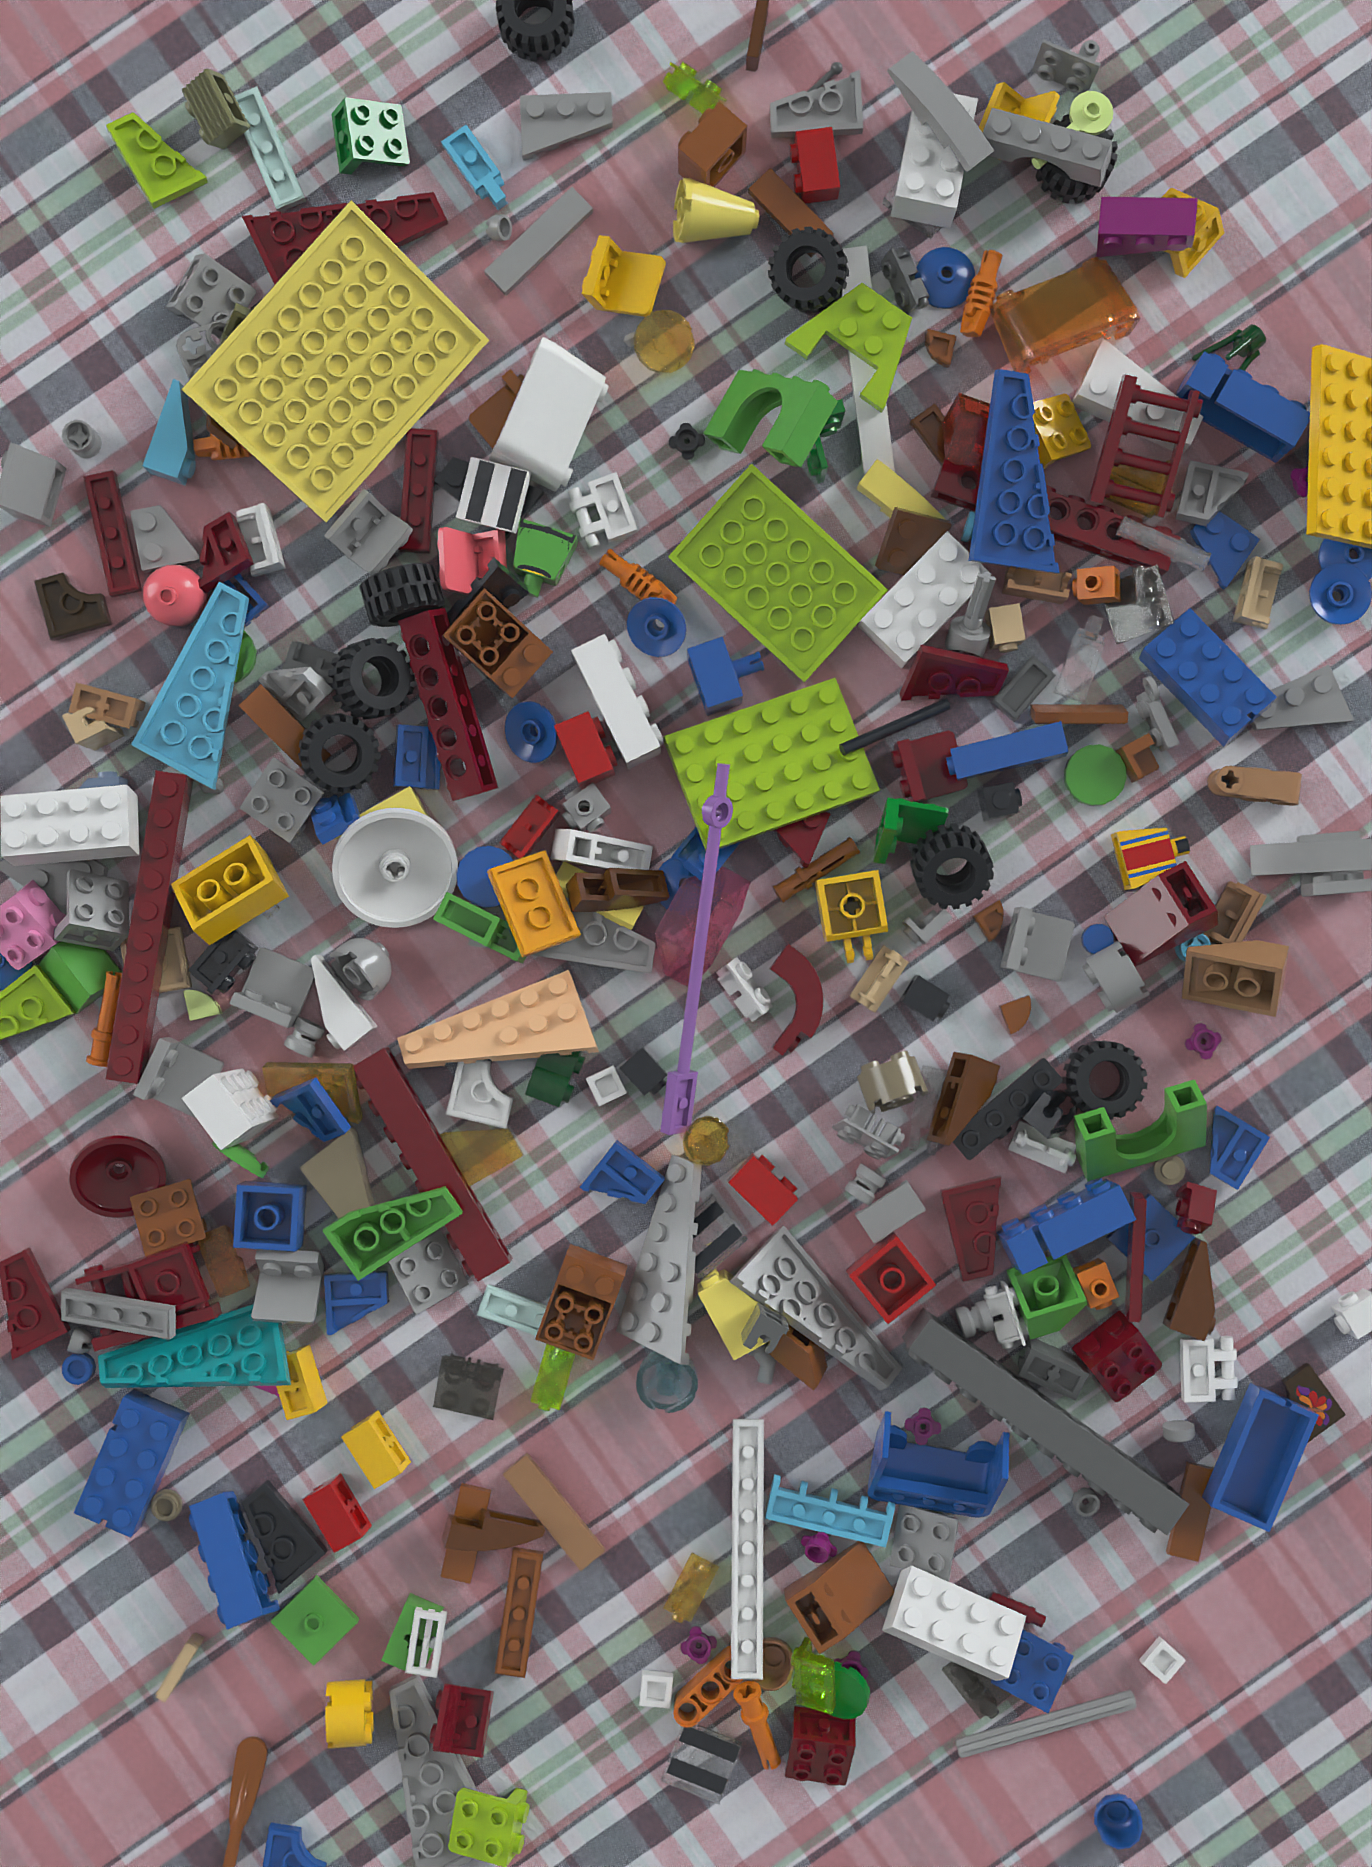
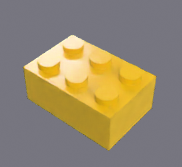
M251 835L171 883L192 930L209 946L289 897L267 852Z

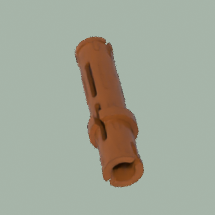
M848 837L845 841L812 861L808 868H801L799 866L794 869V874L777 885L772 886L780 901L784 903L803 889L809 890L812 888V883L860 854V851L853 839Z

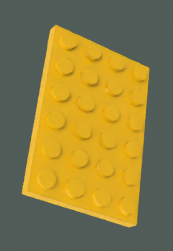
M1320 344L1312 347L1306 535L1372 549V358Z

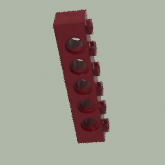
M446 609L428 610L399 620L401 637L407 648L410 667L416 678L419 697L426 711L428 727L435 741L437 757L442 765L446 778V787L450 792L452 801L499 788L458 650L442 636L450 627Z

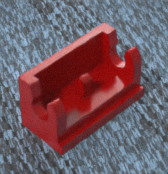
M535 795L499 843L519 859L527 857L561 813L539 795Z
M341 1473L314 1488L312 1493L302 1499L334 1553L361 1539L372 1527Z

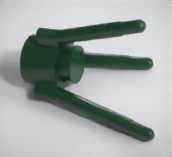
M1251 324L1243 331L1238 329L1229 337L1195 354L1192 360L1197 361L1204 352L1211 354L1234 342L1233 349L1225 356V359L1229 361L1237 354L1241 357L1247 356L1239 369L1245 371L1251 362L1260 355L1258 349L1266 343V337L1258 326Z

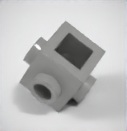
M594 783L583 790L578 787L565 796L567 801L563 803L565 813L562 814V817L571 829L577 827L579 831L585 832L588 830L591 833L605 823L603 818L611 814L610 805ZM582 808L589 809L587 812H581L580 810Z

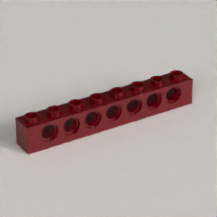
M946 454L930 497L975 512L982 465L978 466L970 463L967 457L960 454H952V456ZM964 477L972 478L976 487L973 489L965 488L961 483V479ZM1046 485L1049 507H1055L1062 513V519L1055 520L1048 514L1051 534H1054L1055 541L1160 578L1168 572L1180 536L1172 534L1173 531L1170 528L1160 525L1152 527L1143 524L1144 521L1139 517L1133 515L1123 517L1115 514V510L1108 506L1097 505L1095 507L1086 504V500L1076 495H1068L1067 497L1056 493L1057 490ZM1083 517L1089 520L1091 529L1084 530L1080 528L1078 518ZM1107 528H1115L1119 532V540L1110 539L1107 535ZM1136 538L1145 539L1148 543V550L1139 549L1136 545Z

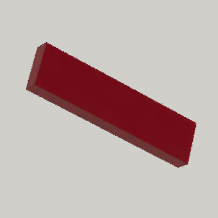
M411 428L406 433L400 519L406 522L413 531L406 544L398 548L400 552L430 554L438 430Z
M110 470L83 476L109 596L113 598L142 591L116 472Z
M1130 1192L1129 1205L1137 1220L1129 1223L1125 1315L1129 1322L1140 1323L1142 1320L1147 1200L1141 1192Z

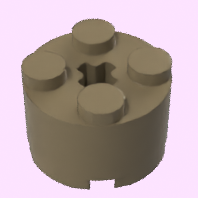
M908 1051L898 1052L890 1056L891 1061L880 1065L878 1061H873L861 1066L862 1071L857 1076V1080L871 1114L875 1113V1107H880L881 1112L892 1110L915 1101L913 1095L920 1092L921 1097L928 1093L915 1056H909Z

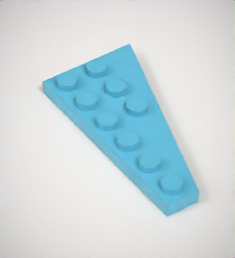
M218 582L131 743L132 746L214 790L216 789L249 602L247 596L221 582Z

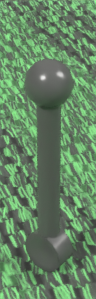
M834 62L831 65V70L807 92L820 88L832 76L840 74L843 70L842 64Z

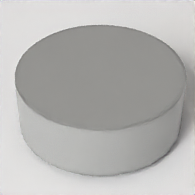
M1173 1420L1162 1425L1163 1437L1168 1441L1187 1442L1195 1437L1194 1424L1189 1421Z

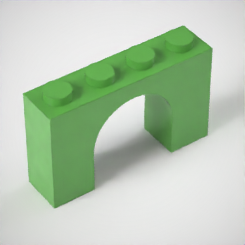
M739 369L703 434L720 449L741 454L762 418L774 408L782 405L780 413L762 447L780 463L801 468L838 401L829 393L830 388L819 380L808 382L797 376H793L791 379L785 378L778 373L768 375L757 369H753L752 372Z
M1195 1079L1164 1088L1163 1113L1153 1124L1135 1133L1116 1134L1104 1107L1075 1115L1076 1157L1087 1182L1206 1146L1207 1103Z

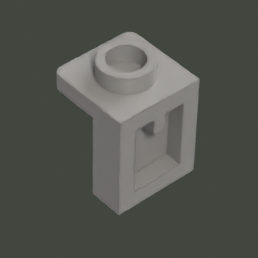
M933 909L922 919L921 923L924 925L922 929L911 918L907 917L902 922L906 927L903 932L915 944L918 941L926 944L953 917L945 909L940 910L938 913Z

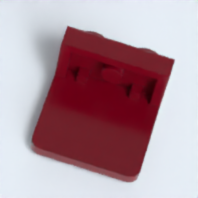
M946 730L911 741L908 738L897 741L893 745L894 750L891 751V757L895 769H900L902 780L899 781V785L904 799L908 798V801L918 803L967 788V779L958 781L956 774L950 776L946 757L952 756L950 749L958 747L952 731Z
M1121 1310L1117 1311L1072 1347L1076 1355L1093 1373L1114 1402H1119L1127 1397L1162 1367V1362L1132 1322L1128 1321Z
M445 1683L443 1690L440 1689L437 1695L436 1709L439 1710L437 1723L433 1724L430 1732V1743L433 1744V1751L483 1758L494 1691Z

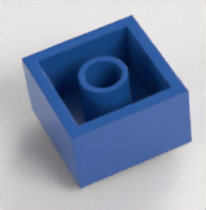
M244 1181L238 1184L233 1248L297 1251L303 1247L307 1185Z

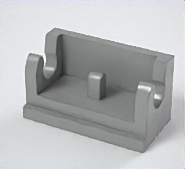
M905 1180L900 1186L862 1211L859 1210L854 1214L875 1244L926 1209L909 1182Z

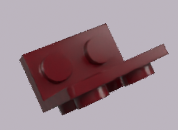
M794 1706L792 1714V1741L785 1768V1777L798 1781L826 1783L831 1786H845L856 1747V1718L841 1719L831 1716L820 1709Z

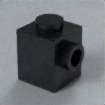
M1013 782L985 787L977 791L983 821L1015 815L1019 813V807L1022 806L1019 788H1014Z

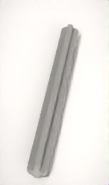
M1126 1690L958 1738L956 1740V1747L960 1757H968L1135 1709L1137 1707L1136 1700L1132 1691Z

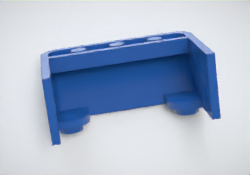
M885 1411L876 1433L867 1494L870 1498L882 1502H892L899 1505L975 1518L988 1516L1009 1479L1010 1433L1003 1432L996 1446L987 1441H978L971 1445L967 1452L907 1442V1434L900 1427L891 1425V1412Z

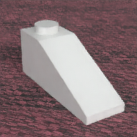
M555 829L550 859L601 869L649 870L653 846L573 829Z
M314 955L311 958V964L324 1025L329 1031L326 1036L336 1049L350 1050L378 1026L349 989L338 979L322 955Z

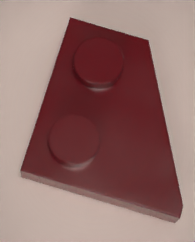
M230 511L204 526L202 537L204 545L200 554V563L204 567L202 579H198L199 588L204 593H207L215 588L218 582L223 583L254 563L237 519Z

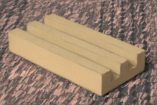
M196 1632L191 1635L155 1694L157 1695L156 1698L164 1703L167 1701L205 1637Z

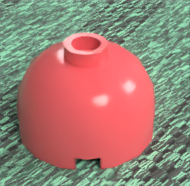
M166 565L156 569L147 578L143 587V602L147 611L155 620L168 626H186L195 622L208 603V592L204 593L199 588L198 579L202 578L184 565Z

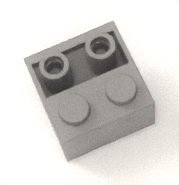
M10 443L8 451H5L1 461L3 470L0 478V508L15 518L51 527L66 468L57 460Z

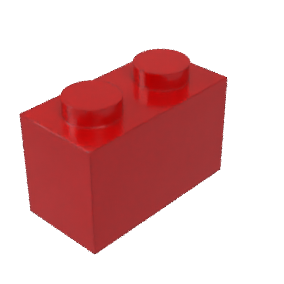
M832 127L796 131L794 144H789L791 164L796 163L798 174L793 175L795 193L801 194V200L805 204L837 200L840 192V180Z
M752 1153L727 1181L773 1226L798 1201V1197L794 1193L798 1188L785 1176L780 1180L772 1172L775 1166L763 1154L758 1158Z

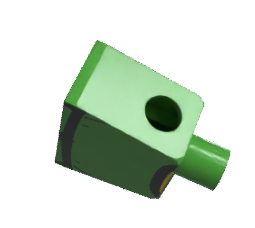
M520 518L513 569L516 574L525 577L523 583L529 591L528 596L538 598L543 582L553 586L558 584L577 548L578 539L576 535Z

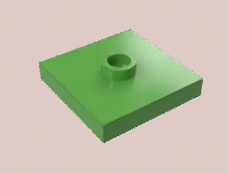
M316 1575L270 1622L314 1666L358 1623L360 1618Z

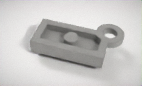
M1151 676L1143 678V686L1146 692L1136 696L1138 701L1136 702V708L1140 717L1148 722L1151 729L1148 733H1150L1155 743L1153 745L1159 747L1162 752L1180 743L1159 699L1160 692L1155 680Z

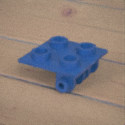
M1023 1629L1009 1678L998 1681L992 1679L991 1683L1038 1709L1049 1713L1074 1655L1066 1652L1065 1646L1058 1642L1051 1644Z

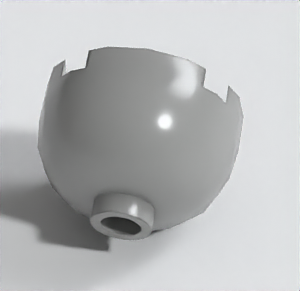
M354 938L343 943L330 954V957L335 958L331 966L338 979L350 991L356 988L362 992L358 996L361 999L370 1001L387 986L392 972L391 963L388 958L389 953L381 943H375L364 938Z

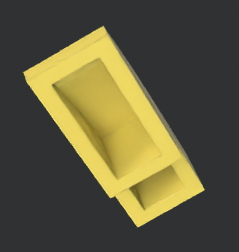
M878 459L858 483L857 490L881 507L880 511L889 518L892 516L894 507L946 520L921 494Z

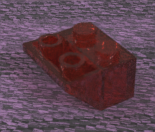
M958 393L942 421L946 460L955 465H964L976 469L981 473L990 403Z

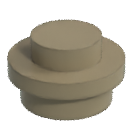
M1176 1155L1157 1160L1154 1163V1175L1163 1184H1177L1185 1175L1184 1162Z
M163 1489L152 1498L150 1504L151 1512L158 1520L171 1521L180 1514L182 1499L176 1491Z

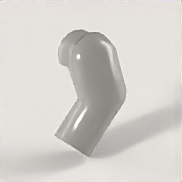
M765 1343L748 1354L754 1356L760 1364L757 1381L764 1384H772L777 1360L770 1354L765 1353L766 1346L769 1345Z

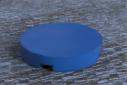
M493 846L477 847L468 852L460 861L457 870V884L462 895L472 904L484 908L500 906L487 871L514 861L513 858L504 850Z

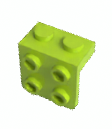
M461 1788L456 1795L448 1843L449 1850L456 1854L507 1867L515 1855L521 1853L524 1845L525 1836L521 1834L522 1824L527 1820L530 1804L526 1803L528 1791L516 1788L507 1799L468 1788Z

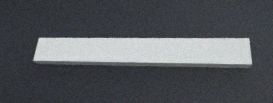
M867 246L843 248V252L848 260L849 277L846 276L847 286L845 290L842 289L840 291L841 297L861 283L872 289ZM848 350L863 477L877 459L895 472L887 404L881 413L859 397L877 370Z
M733 1419L731 1679L763 1680L764 1419Z

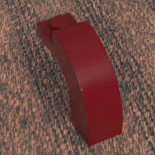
M790 944L785 946L769 968L791 987L796 1002L792 1020L772 1046L782 1056L786 1051L791 1054L801 1041V1038L798 1037L800 1032L812 1038L822 1017L824 1001L821 982L814 967L805 956Z

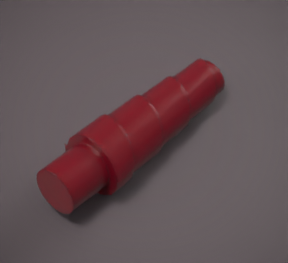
M991 1592L989 1600L1025 1615V1623H1032L1040 1628L1043 1627L1046 1616L1037 1612L1036 1608L1012 1598H1007L999 1593Z

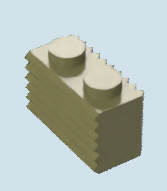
M208 68L204 69L202 73H199V76L195 77V80H191L190 84H186V87L182 88V93L187 100L185 107L189 114L199 123L201 127L199 134L208 145L225 149L250 128V125L247 123L248 120L233 96L234 93L221 73Z

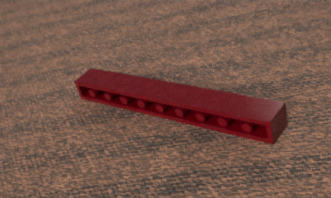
M155 770L106 1080L138 1084L148 1064L163 962L167 948L168 930L170 929L175 892L171 883L178 880L194 781L187 775Z

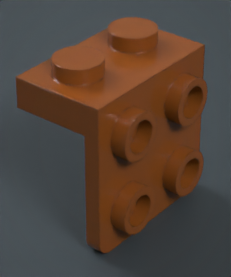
M511 369L501 376L504 386L469 415V421L492 449L497 443L525 378L522 374L516 376Z

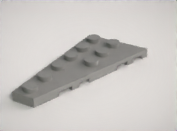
M785 1226L776 1230L729 1281L758 1303L786 1317L787 1323L879 1390L889 1387L902 1370L900 1364Z

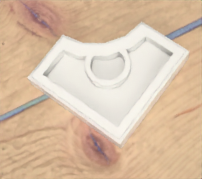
M476 1060V1063L470 1064L458 1062L446 1115L504 1129L507 1128L514 1098L502 1093L494 1084L490 1073L491 1061Z

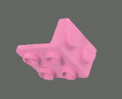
M34 880L30 881L0 905V953L16 970H20L59 942L54 940V928L66 916Z

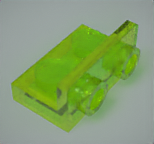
M804 1637L800 1647H795L791 1658V1665L795 1669L792 1688L796 1690V1704L832 1714L836 1706L834 1659L812 1653V1642L808 1637Z

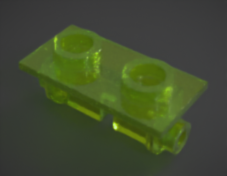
M683 61L680 66L670 62L669 65L675 68L673 74L668 72L663 79L666 90L672 92L683 101L686 100L690 91H692L694 95L689 105L702 114L707 108L713 109L718 100L727 101L726 98L720 95L722 88L709 79L705 83L701 82L695 77L698 71Z
M546 1344L530 1402L539 1404L538 1408L544 1411H550L551 1408L560 1410L575 1354Z

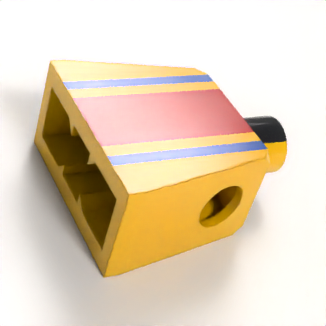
M1167 828L1125 830L1110 834L1125 890L1134 889L1148 883L1157 875L1176 866L1175 857L1190 853L1186 836L1170 839Z

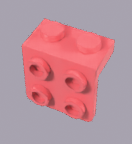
M448 527L439 528L437 542L440 565L439 579L443 590L468 595L472 591L470 586L477 577L483 578L489 571L487 565L493 557L507 568L505 531L497 529L470 534Z

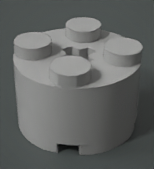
M1119 941L1086 958L1087 964L1082 966L1090 982L1093 985L1099 983L1102 991L1097 994L1108 1012L1115 1010L1116 1013L1150 995L1146 988L1140 990L1145 984L1129 956L1125 955L1123 951L1120 953L1117 951L1122 948Z

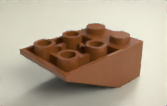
M485 588L442 635L485 677L511 698L520 691L553 653L548 646Z
M570 1244L535 1340L593 1361L628 1265Z
M857 1541L784 1588L786 1603L818 1653L821 1654L853 1632L894 1594L895 1590L865 1543Z

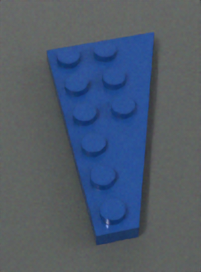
M998 369L994 373L968 561L1059 574L1058 562H1055L1053 550L1055 545L1054 534H1051L1048 514L1050 513L1043 463L1040 464L1038 446H1040L1039 436L1035 433L1033 421L1035 410L1029 374Z

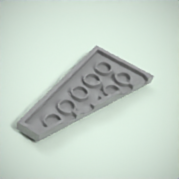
M566 897V900L570 907L569 898ZM475 905L507 921L501 906L484 908ZM572 912L581 936L531 954L534 956L652 973L656 943L624 926L614 923L597 912ZM469 938V946L489 948Z
M672 1154L616 1331L678 1364L689 1365V1354L685 1353L686 1336L691 1335V1324L687 1323L688 1306L693 1302L696 1252H692L693 1235H697L698 1223H694V1212L700 1198L702 1165Z
M413 1675L392 1686L389 1690L394 1729H396L398 1741V1757L402 1769V1784L408 1826L411 1830L413 1844V1860H415L416 1867H460L474 1860V1858L453 1853L448 1848L456 1795L461 1788L478 1790L460 1754L433 1751V1744L430 1743V1732L433 1724L437 1723L439 1713L420 1675Z

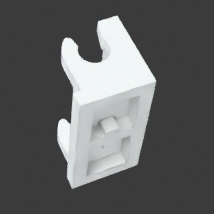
M260 503L256 506L237 511V521L254 563L250 566L251 575L256 577L286 569L272 513L267 505Z

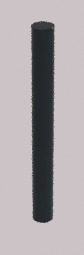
M946 698L841 743L839 744L840 752L845 756L946 712L951 708L950 703Z

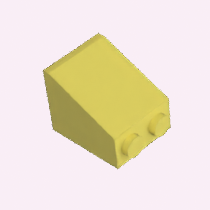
M715 1268L700 1276L701 1282L697 1283V1291L733 1360H736L765 1344L763 1339L759 1337L756 1345L749 1349L743 1345L741 1333L758 1302L729 1282L734 1276L727 1270L723 1269L718 1272Z

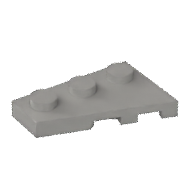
M860 70L850 73L849 77L842 80L825 82L823 87L809 92L804 90L770 103L771 138L795 137L796 131L832 127L833 136L862 134L863 113Z
M1327 665L1272 689L1271 691L1277 698L1251 725L1254 731L1295 726L1347 723L1354 721L1331 667Z

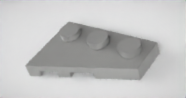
M611 92L520 96L523 161L533 158V154L541 151L557 149L560 144L574 139L581 140L613 128Z

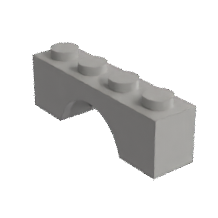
M996 108L991 109L983 130L984 136L995 150L989 155L990 157L1012 162L1020 157L1042 159L1061 168L1070 179L1101 187L1111 160L1112 140Z

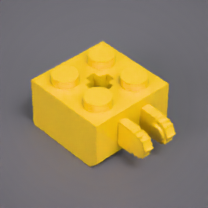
M879 870L816 880L814 883L824 942L843 940L845 958L848 964L854 963L855 958L851 938L861 936L863 955L866 960H872L873 951L870 935L888 932ZM847 898H853V902H858L859 908L854 910V915H849V911L844 910L843 905L847 903Z

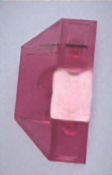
M721 867L715 875L702 976L713 964L742 912L750 885L749 880L726 867ZM695 876L683 880L654 933L663 973L687 987L689 984L702 881Z

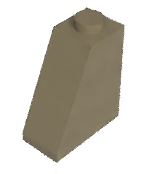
M354 1127L350 1128L344 1135L339 1136L300 1167V1170L338 1219L348 1212L375 1204L358 1132Z

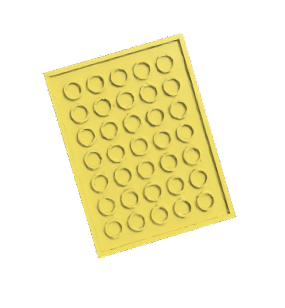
M351 200L181 390L327 523L489 342V339Z

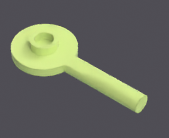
M1086 91L1079 94L1070 106L1069 119L1071 124L1066 128L1094 136L1103 133L1113 119V107L1110 100L1105 95L1096 91ZM1038 158L1031 159L1033 166L1037 169H1040L1048 162Z

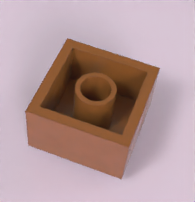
M720 101L713 109L707 108L699 118V125L692 133L687 131L678 142V174L683 178H691L715 187L746 152L748 126Z

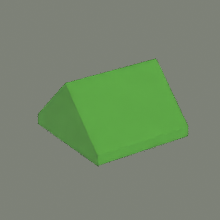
M63 941L52 946L39 964L76 1014L103 995L107 971H112L113 975H115V972L123 973L106 950Z

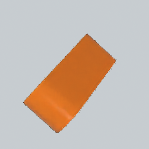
M731 1646L721 1650L675 1695L673 1714L674 1719L680 1726L688 1728L698 1724L744 1680L731 1679V1669L725 1666L731 1660ZM709 1681L715 1682L718 1685L712 1691L705 1690L702 1686ZM684 1703H691L695 1706V1709L691 1712H684L680 1709V1706Z

